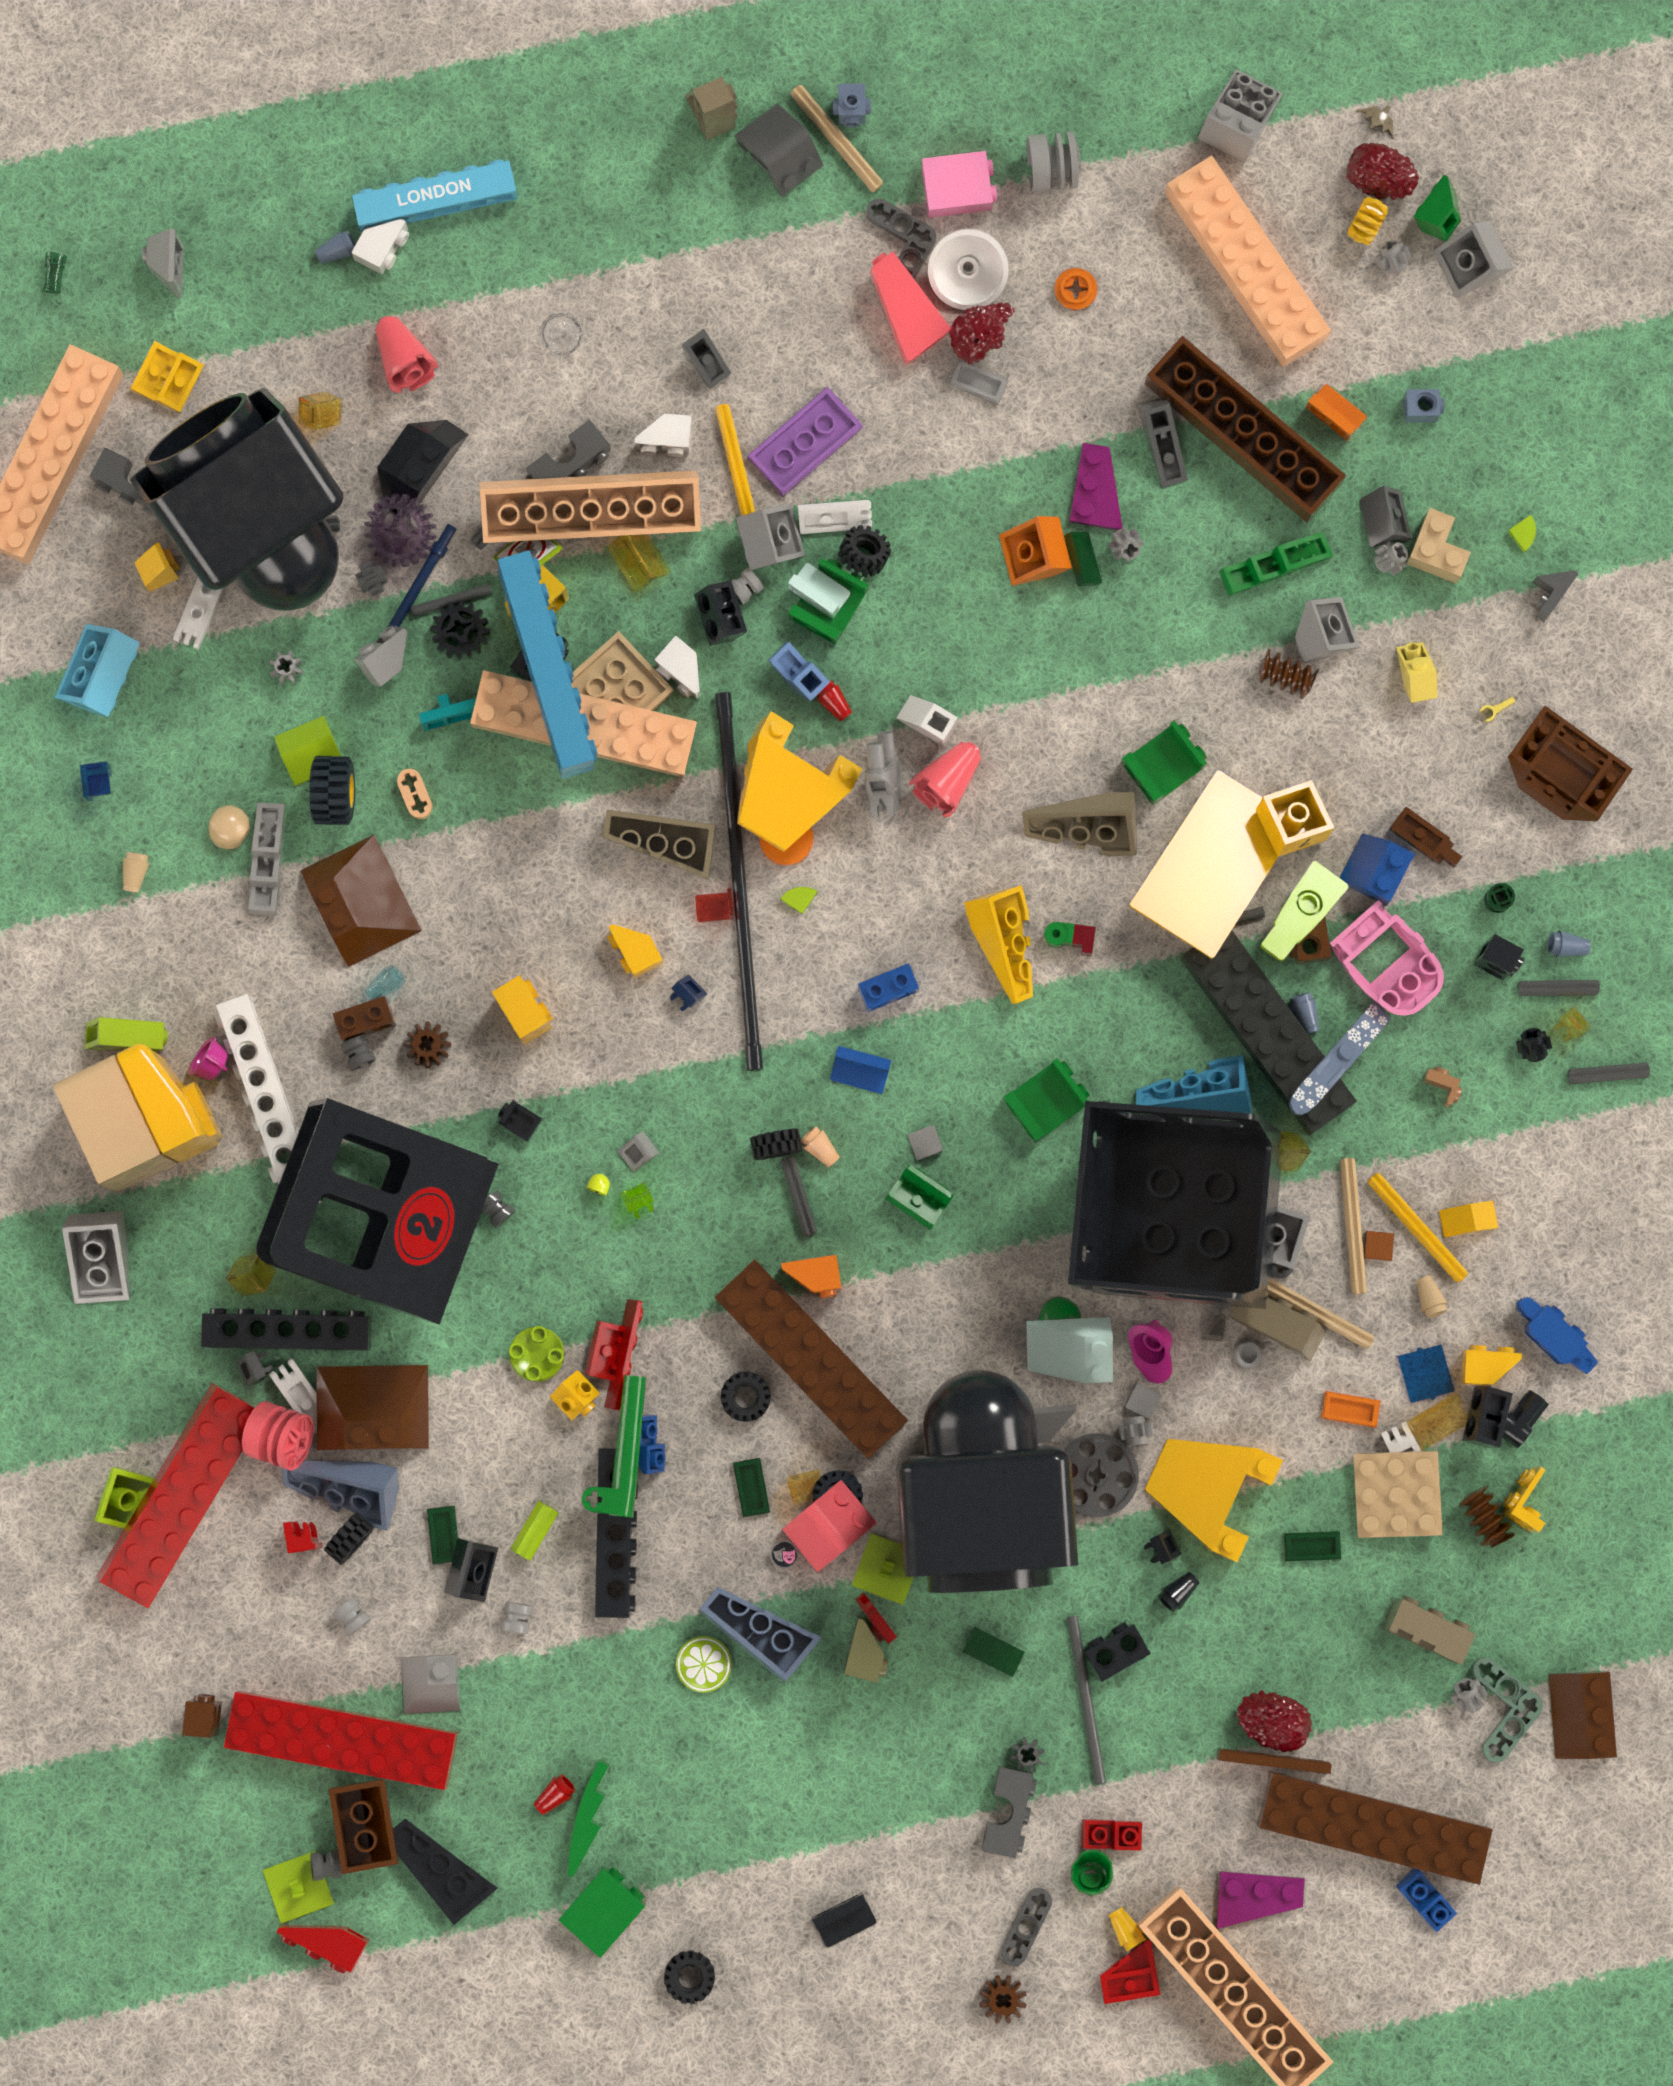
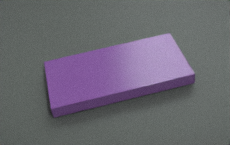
M827 386L748 454L747 458L783 497L859 432L863 425Z

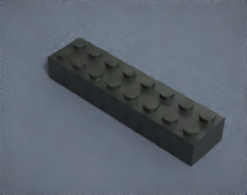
M1232 930L1212 959L1197 949L1191 948L1181 956L1180 960L1290 1109L1291 1096L1322 1061L1324 1055ZM1339 1078L1313 1109L1301 1116L1293 1115L1310 1136L1355 1104L1357 1100L1341 1078Z

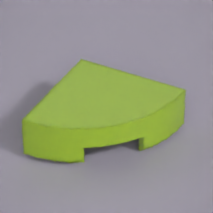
M1531 515L1508 531L1523 553L1530 548L1536 536V525Z
M796 887L787 891L780 900L803 915L818 891L809 887Z

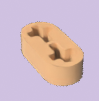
M405 769L398 775V787L411 816L416 819H425L431 814L433 809L431 799L420 774L414 769ZM407 775H410L412 778L417 777V781L414 782L415 792L411 793L409 786H403L402 784L406 781L405 777ZM415 796H419L422 803L427 802V805L424 807L425 812L413 811V807L416 806Z

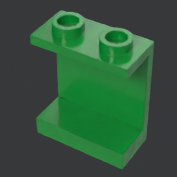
M821 558L818 562V570L849 590L850 596L833 620L802 598H800L797 605L794 604L788 615L790 620L836 645L867 593L868 584L865 583L866 579L861 575L853 574L854 572L849 574L843 571L842 565L832 559L826 561Z
M1175 720L1169 724L1167 729L1134 753L1129 752L1120 762L1152 805L1159 802L1207 765L1205 752L1199 745L1194 746L1189 740L1191 735L1182 723L1178 725Z
M1057 1058L1016 1090H1012L1003 1097V1101L1035 1143L1083 1109L1085 1101H1089L1087 1098L1090 1094L1081 1083L1077 1085L1071 1078V1075L1074 1073L1065 1061L1060 1063Z
M604 1866L600 1873L558 1919L599 1958L603 1956L646 1906V1903L643 1901L646 1896L634 1885L631 1888L627 1887L622 1882L625 1877L613 1866L610 1869Z

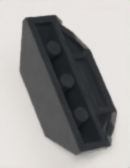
M448 420L407 424L377 466L385 507L408 522L469 434Z

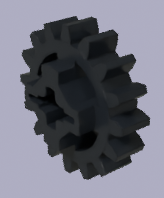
M460 600L458 607H454L453 603L449 602V609L447 611L442 607L439 608L441 617L433 616L437 626H431L430 630L437 635L432 637L433 643L440 642L437 647L438 651L442 652L446 649V656L449 659L453 654H456L458 661H461L463 654L472 659V651L480 654L479 645L488 644L487 640L483 637L490 635V630L484 628V626L489 624L488 619H480L484 613L481 609L474 612L475 606L473 603L465 607L463 600ZM460 614L469 615L472 618L467 620L461 617ZM451 618L448 627L443 628L445 622ZM457 626H462L464 632L463 635H459L456 632ZM478 631L477 637L470 644L469 641L472 635ZM454 641L459 643L461 647H454L448 643Z

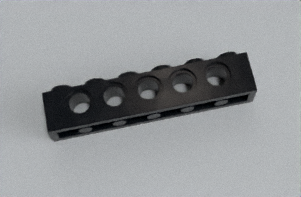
M210 1308V1313H202L201 1347L371 1351L372 1317L365 1316V1311H348V1316H337V1311L321 1310V1315H310V1310H293V1315H282V1310L265 1309V1314H254V1309H238V1314H227V1309ZM230 1321H235L238 1324V1331L233 1336H228L225 1332V1326ZM262 1321L266 1325V1331L262 1336L256 1337L253 1333V1326L256 1322ZM285 1322H291L294 1327V1331L289 1337H283L280 1332V1328ZM318 1322L322 1328L319 1336L312 1338L308 1334V1327L310 1324ZM340 1323H346L349 1326V1333L344 1338H339L335 1332L337 1325Z
M598 1448V1487L611 1488L612 1481L610 1476L614 1467L616 1449ZM637 1483V1487H636V1497H635V1499L638 1498V1483ZM597 1495V1503H602V1498ZM634 1511L633 1518L597 1513L596 1618H629L630 1612H635L636 1596L630 1595L631 1584H636V1567H631V1556H636L637 1539H631L632 1527L637 1528V1511ZM614 1525H620L624 1528L625 1535L620 1541H614L609 1535V1531ZM613 1553H619L624 1558V1565L620 1569H614L609 1564V1557ZM618 1581L623 1585L624 1591L620 1597H613L609 1594L608 1587L611 1582Z

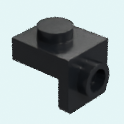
M512 1100L510 1104L506 1102L498 1113V1117L501 1118L498 1123L526 1142L530 1141L543 1120L515 1100Z

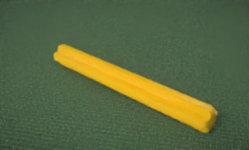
M729 404L718 405L715 408L740 513L743 516L755 512L730 406Z
M1377 1172L1368 1179L1367 1182L1451 1278L1457 1283L1461 1282L1468 1275V1272L1385 1178Z

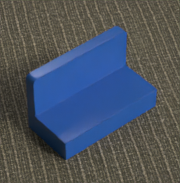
M838 1046L830 1080L882 1094L891 1060Z

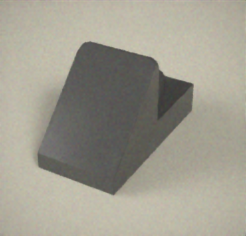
M704 329L682 344L685 358L694 365L709 389L731 374Z
M1574 570L1537 576L1533 583L1549 593L1550 596L1547 594L1542 596L1535 606L1540 609L1535 617L1545 622L1579 573Z

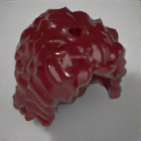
M1363 143L1356 147L1350 156L1346 169V178L1351 184H1354L1357 189H1362L1363 194L1374 196L1377 199H1386L1390 196L1394 201L1397 197L1402 199L1406 195L1411 196L1419 180L1418 171L1414 169V164L1410 163L1408 156L1404 157L1402 154H1399L1397 149L1378 143Z
M1002 302L967 308L963 314H959L952 322L951 330L949 331L953 352L958 358L968 363V365H972L974 362L979 363L980 359H984L986 352H989L990 349L1001 348L1003 345L1002 341L1005 340L1003 324L1008 322V318L1013 315L1015 309L1009 303L1003 304Z
M1261 1689L1258 1694L1251 1693L1249 1696L1242 1697V1702L1237 1708L1236 1717L1239 1719L1238 1725L1242 1726L1243 1730L1246 1731L1248 1738L1255 1739L1260 1746L1270 1747L1276 1751L1293 1752L1300 1749L1306 1744L1309 1733L1312 1731L1311 1714L1308 1712V1708H1305L1297 1700L1287 1696L1282 1697L1277 1695L1276 1692L1266 1694Z

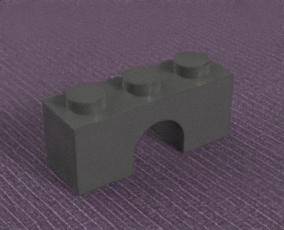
M589 419L568 435L570 443L576 449V454L571 461L558 463L546 452L526 468L527 475L530 479L586 476L588 473L587 469L594 463L600 465L609 457L608 452L611 451L610 444Z
M105 447L90 474V477L96 482L94 486L108 494L111 490L120 494L118 498L127 504L133 505L134 502H137L144 506L143 510L154 516L133 484L128 482V474L133 466L131 461Z
M1004 1766L998 1767L993 1794L1004 1797L1011 1802L1012 1814L1003 1823L987 1821L982 1851L1016 1858L1017 1852L1022 1853L1025 1836L1020 1834L1022 1825H1028L1031 1808L1026 1807L1028 1796H1034L1037 1780L1032 1779L1033 1774L1031 1772Z

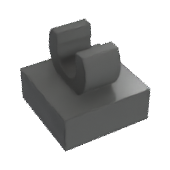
M252 1351L236 1361L247 1387L261 1380L273 1369L272 1365L264 1368L260 1364L259 1360L267 1355L266 1352H260L256 1355L255 1351Z

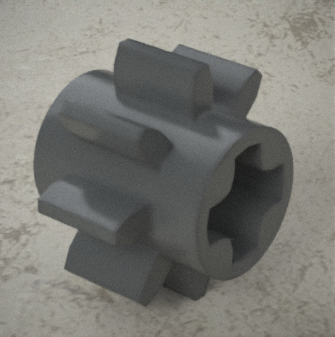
M371 561L359 565L361 572L355 574L362 592L365 593L370 590L372 596L384 592L382 585L388 583L381 565L373 566Z
M1022 1737V1745L1012 1744L1017 1752L1015 1755L1010 1756V1759H1018L1020 1761L1017 1765L1018 1770L1025 1765L1028 1766L1030 1772H1033V1764H1043L1038 1757L1045 1750H1037L1035 1748L1038 1743L1037 1739H1034L1030 1744L1027 1743L1025 1737ZM1033 1748L1032 1754L1035 1756L1034 1759L1022 1761L1023 1755L1020 1753L1021 1750Z

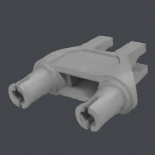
M881 731L877 733L878 742L867 743L869 767L864 771L865 786L869 797L872 818L880 816V812L884 811V805L887 807V817H894L895 811L900 810V758L898 755H895L893 731Z

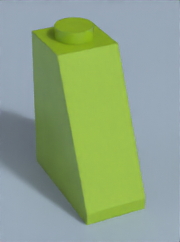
M98 1017L86 1022L85 1050L123 1051L136 1044H143L158 1052L163 1050V1046H166L168 1032L164 1029L165 1022Z

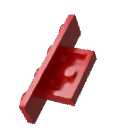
M627 1299L621 1326L596 1321L585 1375L610 1380L604 1408L620 1410L624 1375H630L631 1355L637 1345L636 1331L638 1323L641 1322L643 1317L642 1301Z

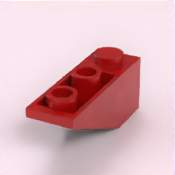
M281 1925L276 1932L282 1935L280 1940L293 1947L298 1944L306 1948L305 1953L316 1960H320L322 1957L330 1961V1967L343 1974L346 1971L351 1973L354 1970L370 1940L346 1926Z

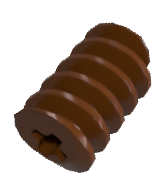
M1268 648L1258 673L1260 674V683L1270 678V687H1273L1279 681L1280 691H1283L1289 685L1290 695H1294L1299 689L1300 699H1304L1313 686L1319 668L1311 674V665L1308 664L1301 670V661L1298 660L1291 666V657L1289 656L1283 662H1280L1281 653L1277 652L1273 658H1270L1271 651Z
M1489 1485L1470 1493L1459 1503L1460 1507L1469 1506V1509L1464 1514L1465 1517H1475L1470 1526H1480L1475 1536H1485V1539L1480 1543L1481 1547H1495L1515 1536L1513 1532L1505 1533L1510 1527L1508 1522L1500 1523L1505 1516L1504 1513H1494L1500 1505L1497 1502L1489 1503L1494 1497L1492 1492L1484 1493Z

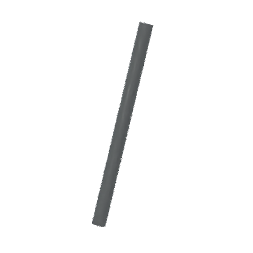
M1078 1615L1067 1617L1090 1757L1095 1785L1106 1783L1084 1649Z

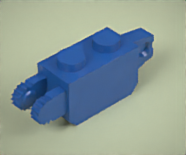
M1524 1297L1518 1300L1516 1310L1521 1312V1315L1528 1321L1525 1325V1334L1556 1364L1570 1363L1584 1374H1588L1597 1365L1598 1361L1586 1347L1588 1342L1584 1339L1585 1333L1574 1324L1570 1326L1564 1320L1566 1316L1559 1308L1554 1305L1552 1307L1549 1305L1542 1307L1531 1297Z

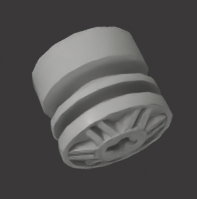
M1066 131L1065 144H1062L1060 132H1055L1053 145L1048 144L1045 134L1027 135V165L1032 166L1033 177H1029L1031 192L1050 191L1051 178H1056L1060 190L1065 188V177H1068L1071 189L1078 188L1081 162L1074 132Z

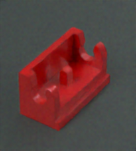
M298 1521L283 1523L288 1554L322 1548V1542L319 1543L317 1529L313 1522H310L309 1525L303 1522L302 1529Z

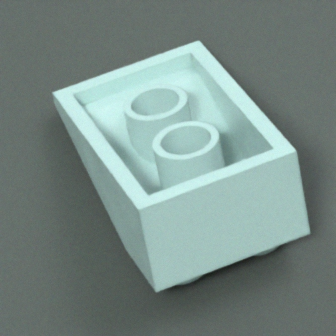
M1110 1317L1026 1321L1028 1371L1081 1383L1113 1382V1334Z

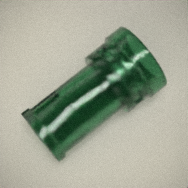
M56 252L45 253L46 263L44 267L46 268L44 292L61 293L62 271L65 270L66 255Z

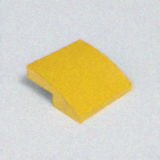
M154 341L130 390L180 413L204 364Z

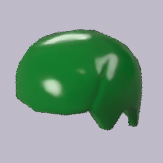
M1060 1296L1047 1300L1038 1317V1321L1081 1319L1078 1306L1069 1298Z
M1097 1850L1080 1853L1073 1863L1070 1872L1073 1885L1080 1893L1088 1896L1104 1893L1111 1885L1114 1877L1112 1862L1106 1854ZM1089 1870H1093V1871H1095L1096 1873H1085V1872H1087V1871H1089Z

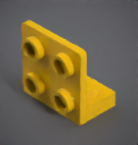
M1541 1466L1532 1467L1529 1470L1525 1469L1517 1480V1483L1520 1484L1519 1488L1515 1493L1510 1492L1502 1504L1505 1508L1503 1511L1504 1515L1529 1532H1540L1545 1525V1522L1539 1519L1541 1514L1529 1506H1523L1546 1470Z

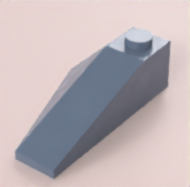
M303 1461L297 1469L292 1471L282 1468L283 1485L311 1499H317L320 1495L331 1504L330 1509L339 1512L342 1506L353 1513L358 1512L374 1528L388 1530L399 1491L397 1468L375 1462Z

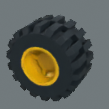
M316 756L314 758L310 771L309 798L311 816L315 824H350L355 807V773L353 762L349 756Z

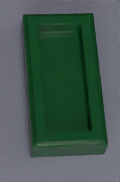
M1070 532L1064 535L1078 587L1101 584L1102 579L1089 532Z
M755 1458L734 1462L733 1467L743 1518L770 1513L761 1459Z
M455 1506L427 1509L432 1563L452 1562L459 1538Z
M1340 1531L1284 1533L1285 1561L1341 1559Z
M974 1627L963 1653L1013 1677L1025 1651Z

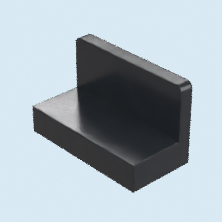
M863 1892L812 1917V1921L826 1947H831L876 1924V1919Z

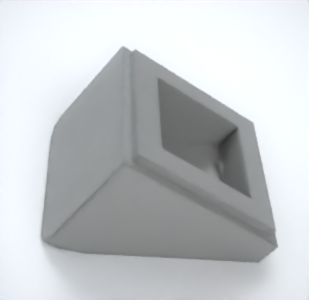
M935 1125L908 1134L916 1161L943 1152Z
M644 1132L635 1135L617 1151L633 1172H636L659 1154V1151Z

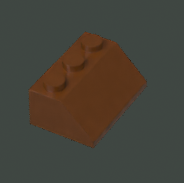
M1590 1671L1548 1674L1555 1759L1617 1757L1610 1672Z
M385 1779L352 1783L328 1789L342 1874L399 1864Z

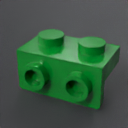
M908 1165L885 1199L931 1230L954 1195L946 1186L936 1183L926 1176L921 1169Z

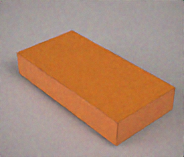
M1325 1391L1321 1419L1377 1428L1381 1400Z

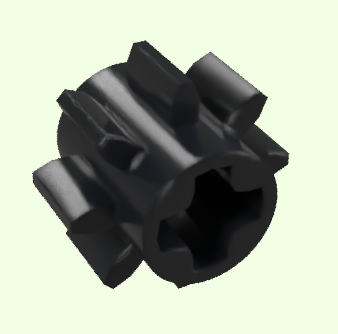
M1538 1028L1525 1030L1520 1035L1521 1041L1516 1042L1518 1053L1522 1054L1523 1059H1527L1530 1062L1542 1061L1548 1056L1547 1050L1552 1049L1550 1037H1547L1546 1031H1541Z

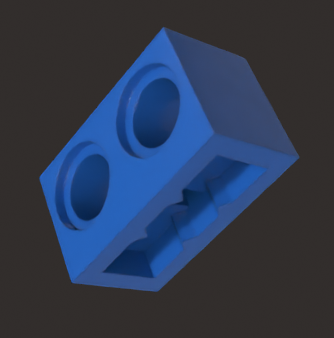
M908 963L858 983V990L869 1013L918 993L919 986Z

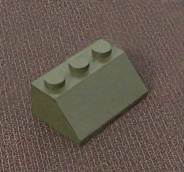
M858 1616L844 1674L878 1683L879 1677H885L888 1659L884 1658V1652L864 1618Z

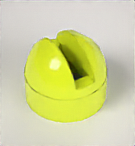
M595 1174L588 1181L586 1189L592 1192L598 1191V1194L607 1196L610 1182L605 1175Z

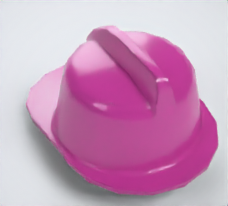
M216 1037L209 1038L202 1044L189 1066L188 1074L190 1076L210 1081L218 1076L221 1071H227L225 1063L228 1053L215 1041Z
M1152 1320L1145 1325L1133 1326L1129 1330L1128 1341L1134 1364L1149 1382L1156 1384L1164 1383L1172 1374L1170 1350L1173 1340L1170 1332L1160 1325L1159 1320Z

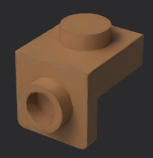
M1434 1067L1433 1070L1428 1069L1425 1071L1422 1082L1448 1090L1443 1104L1444 1107L1449 1108L1453 1102L1457 1103L1462 1092V1088L1458 1087L1461 1079L1449 1076L1450 1072L1440 1067Z

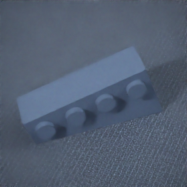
M719 1587L714 1590L698 1610L783 1683L788 1680L822 1638Z

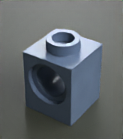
M1439 389L1406 390L1403 396L1404 423L1437 422L1440 414L1444 413V398H1440ZM1423 401L1428 403L1430 405L1431 410H1421L1418 406V402Z

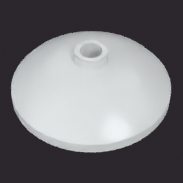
M960 229L943 237L934 247L928 262L929 282L935 294L947 305L961 310H966L972 306L976 307L977 305H989L1001 294L1008 279V260L1003 247L994 237L977 229ZM967 261L973 264L970 270H966L963 267V264Z

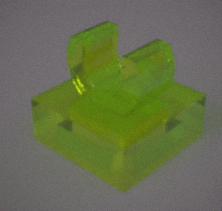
M646 1182L620 1193L628 1212H633L635 1218H640L638 1209L643 1206H647L650 1213L654 1211L652 1205L654 1200Z

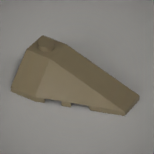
M1134 792L1103 793L1022 812L1026 837L1056 844L1061 842L1062 839L1071 840L1077 843V849L1084 850L1086 844L1102 848L1100 854L1107 856L1137 855V810Z

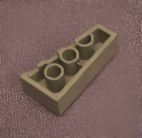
M606 810L603 837L709 880L717 826L714 824Z

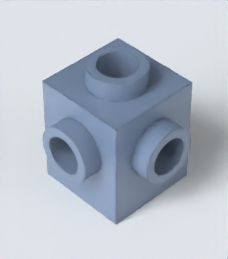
M865 83L838 84V98L833 99V115H839V124H844L846 127H858L860 124H865L866 115L871 114V98H865Z

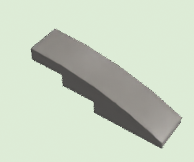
M257 803L251 850L253 858L250 873L249 915H277L285 804Z

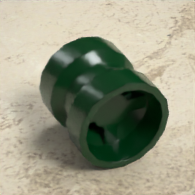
M1506 883L1493 885L1484 896L1485 906L1493 913H1503L1515 901L1514 890Z

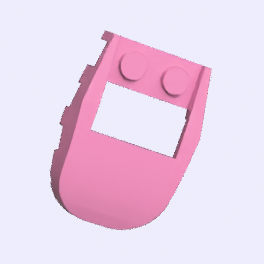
M1378 900L1330 942L1329 945L1351 980L1377 1004L1395 1015H1411L1421 1010L1440 992L1444 982L1443 969L1434 953H1431L1423 942V937L1404 923L1405 921L1398 915L1392 916L1381 907L1383 903ZM1391 927L1410 949L1370 984L1353 966L1351 961Z

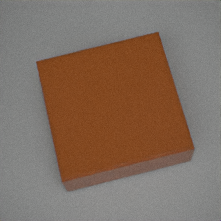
M1366 1231L1364 1259L1392 1261L1394 1233Z

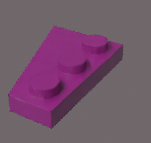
M1083 443L1070 523L1111 530L1122 529L1110 447Z
M1220 1871L1216 1929L1302 1908L1305 1878Z

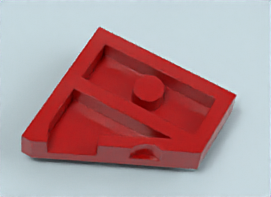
M864 1593L855 1599L873 1623L870 1630L880 1643L885 1639L889 1644L897 1638L896 1634Z
M1150 1939L1142 1942L1099 1974L1104 2004L1160 1995Z

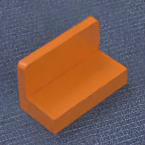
M1325 384L1317 394L1314 393L1305 407L1346 441L1349 440L1367 417L1328 384Z

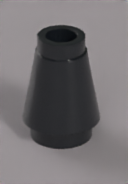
M1188 1571L1185 1575L1161 1589L1162 1593L1158 1595V1598L1171 1612H1174L1176 1609L1181 1610L1200 1583Z

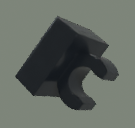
M1170 1529L1150 1538V1542L1144 1545L1145 1550L1152 1547L1157 1554L1156 1557L1150 1559L1151 1563L1160 1561L1162 1565L1181 1555Z

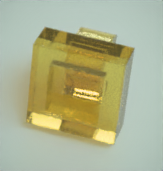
M1575 1006L1559 1017L1561 1020L1554 1026L1555 1030L1561 1026L1569 1029V1034L1563 1038L1564 1041H1569L1573 1037L1578 1039L1591 1028Z

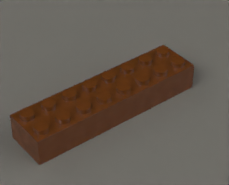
M1183 335L1147 374L1144 384L1160 398L1164 397L1176 412L1306 523L1311 520L1343 484L1347 476Z
M755 1259L714 1297L867 1459L908 1422L907 1418Z
M1269 1771L1257 1827L1260 1829L1478 1885L1481 1883L1493 1829L1487 1826Z

